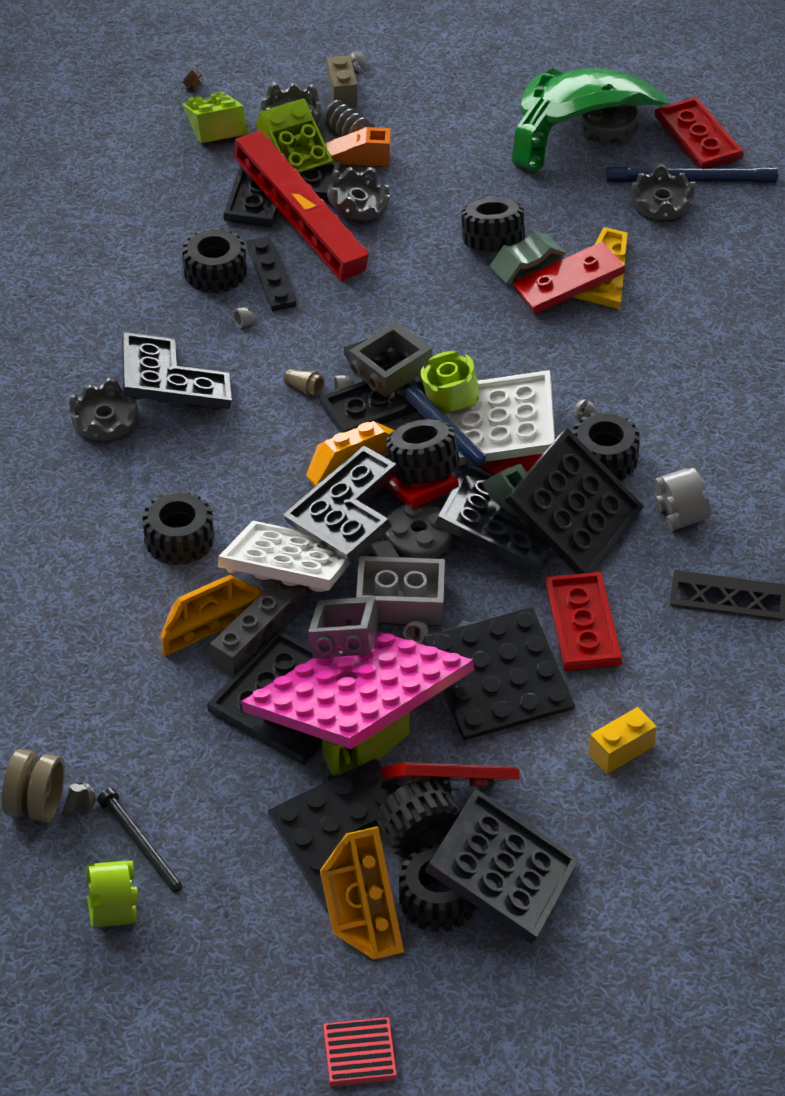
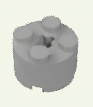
M684 468L654 479L656 490L659 493V496L655 497V503L660 512L666 511L668 515L666 516V522L671 531L710 518L709 498L704 499L702 490L705 489V486L695 468Z

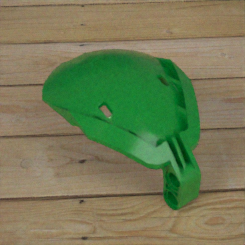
M556 68L549 69L534 77L523 94L520 109L521 113L525 116L515 130L512 153L513 164L533 172L539 171L544 164L550 130L560 122L589 111L607 107H617L620 105H666L669 103V99L644 80L621 71L603 68H584L563 73Z

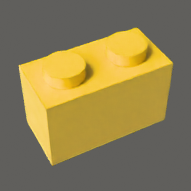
M637 707L591 733L588 755L608 774L653 748L657 726Z

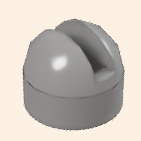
M354 51L348 55L351 58L354 71L358 72V67L365 68L366 59L361 51Z
M241 307L233 310V321L239 329L252 325L255 317L249 308Z
M334 376L333 387L335 391L354 385V381L349 376Z
M586 399L580 400L574 408V415L578 420L584 416L589 417L591 413H596L594 403Z
M419 620L407 624L403 631L405 640H413L419 644L423 642L424 636L429 634L428 626ZM420 629V638H415L418 640H414L413 638Z

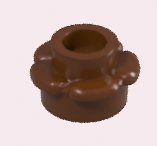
M196 69L190 71L182 80V83L186 86L185 89L191 88L195 90L203 82L200 78L203 73H199Z

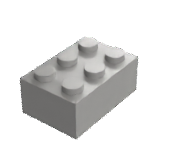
M359 556L356 598L376 597L379 623L409 624L412 621L419 620L426 625H443L445 559Z

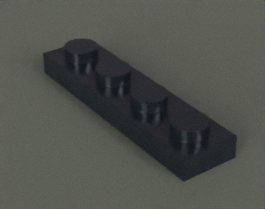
M271 237L247 240V250L271 311L297 307L295 296Z

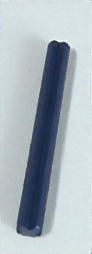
M416 386L405 390V398L426 419L441 420L444 423H449L454 428L458 451L474 467L479 468L481 465L486 464V454Z

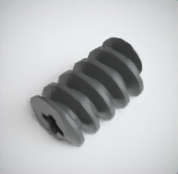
M341 100L333 101L327 107L324 114V125L339 137L366 127L375 128L374 124L369 123L367 118H364Z

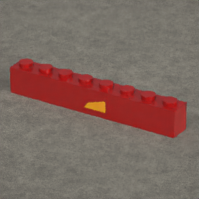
M261 130L237 138L234 149L236 161L340 282L366 271L369 259L366 248L361 246L354 238L352 232L347 230L340 222L338 216L333 214L325 201L319 198L311 185L305 182L297 169L291 166L286 157L273 145L272 141Z

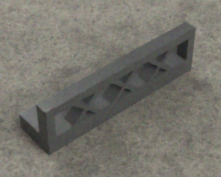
M674 570L670 604L784 619L785 584ZM678 582L691 584L697 591V594L689 600L676 599ZM695 584L705 585L706 587L700 591ZM710 587H719L726 597L718 604H711L702 593ZM724 588L735 589V591L728 594ZM740 590L748 591L755 600L746 608L738 607L731 598ZM753 592L764 593V594H763L762 596H760L759 598H757V597L754 595ZM768 594L781 595L779 612L767 611L760 600ZM700 596L704 600V602H696L693 600ZM729 600L733 606H727V605H721V604H723L725 601ZM757 603L762 610L750 608Z

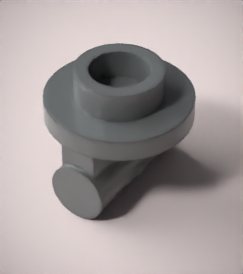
M87 782L71 784L63 808L64 813L73 815L78 809H82L84 813L90 812L96 802L94 789Z

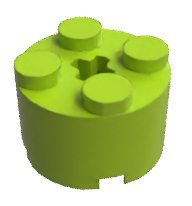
M455 351L443 352L431 357L426 368L424 369L423 366L421 369V378L426 397L444 414L476 405L480 391L473 360L466 354V357L459 356L458 352Z
M132 860L94 863L86 866V886H88L89 893L87 901L92 928L137 923L136 905H138L137 886H132L131 879H134Z

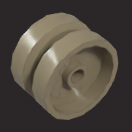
M16 750L10 759L2 788L3 813L17 818H22L28 813L33 821L51 822L63 793L65 781L64 759L61 756L44 754L39 759L35 751Z

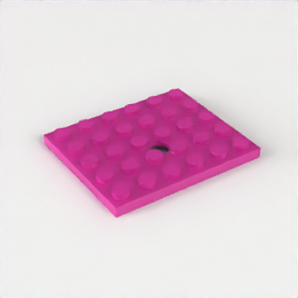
M377 631L371 655L313 658L304 664L296 666L288 674L276 678L273 683L254 691L251 696L241 701L242 708L245 713L352 749L474 671L472 659L462 657L457 653L445 652L436 647L425 646L413 640H405L395 637L393 634ZM338 647V650L343 651L344 648Z

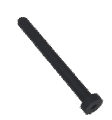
M107 788L102 791L97 797L98 804L103 809L107 807L170 890L175 893L180 891L182 883L118 802L119 794L114 788Z

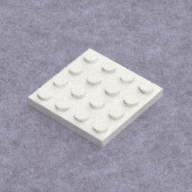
M550 370L478 381L480 391L476 405L445 414L486 454V461L543 454L555 440ZM458 451V453H459V458H460L459 465H465V464H467V462L470 463V462Z
M252 521L218 558V567L225 568L230 573L253 574L255 578L261 580H281L283 584L289 586L298 584L309 586L311 590L317 592L329 591L350 565V562L299 530Z

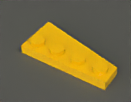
M603 227L595 244L603 241L625 265L627 232ZM624 274L580 293L573 298L620 310Z

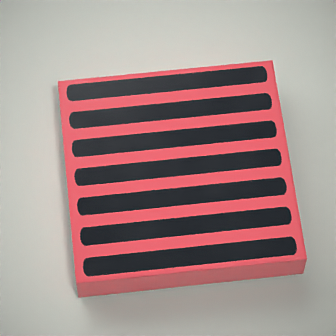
M389 1017L324 1024L330 1087L396 1080Z

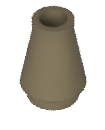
M288 369L284 375L285 384L294 387L308 397L312 395L319 396L324 389V377L317 371Z

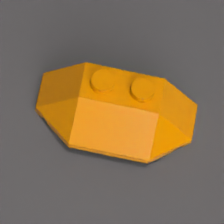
M374 421L359 425L356 429L336 434L332 439L318 444L306 473L308 480L316 487L363 446L378 454L387 451L386 439L395 430Z
M228 575L179 597L172 605L160 635L163 655L167 656L226 629L263 593V590L232 575Z
M378 827L347 833L320 870L333 934L373 960L404 953Z

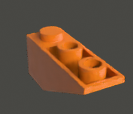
M366 127L325 143L333 162H340V165L390 166L391 128Z

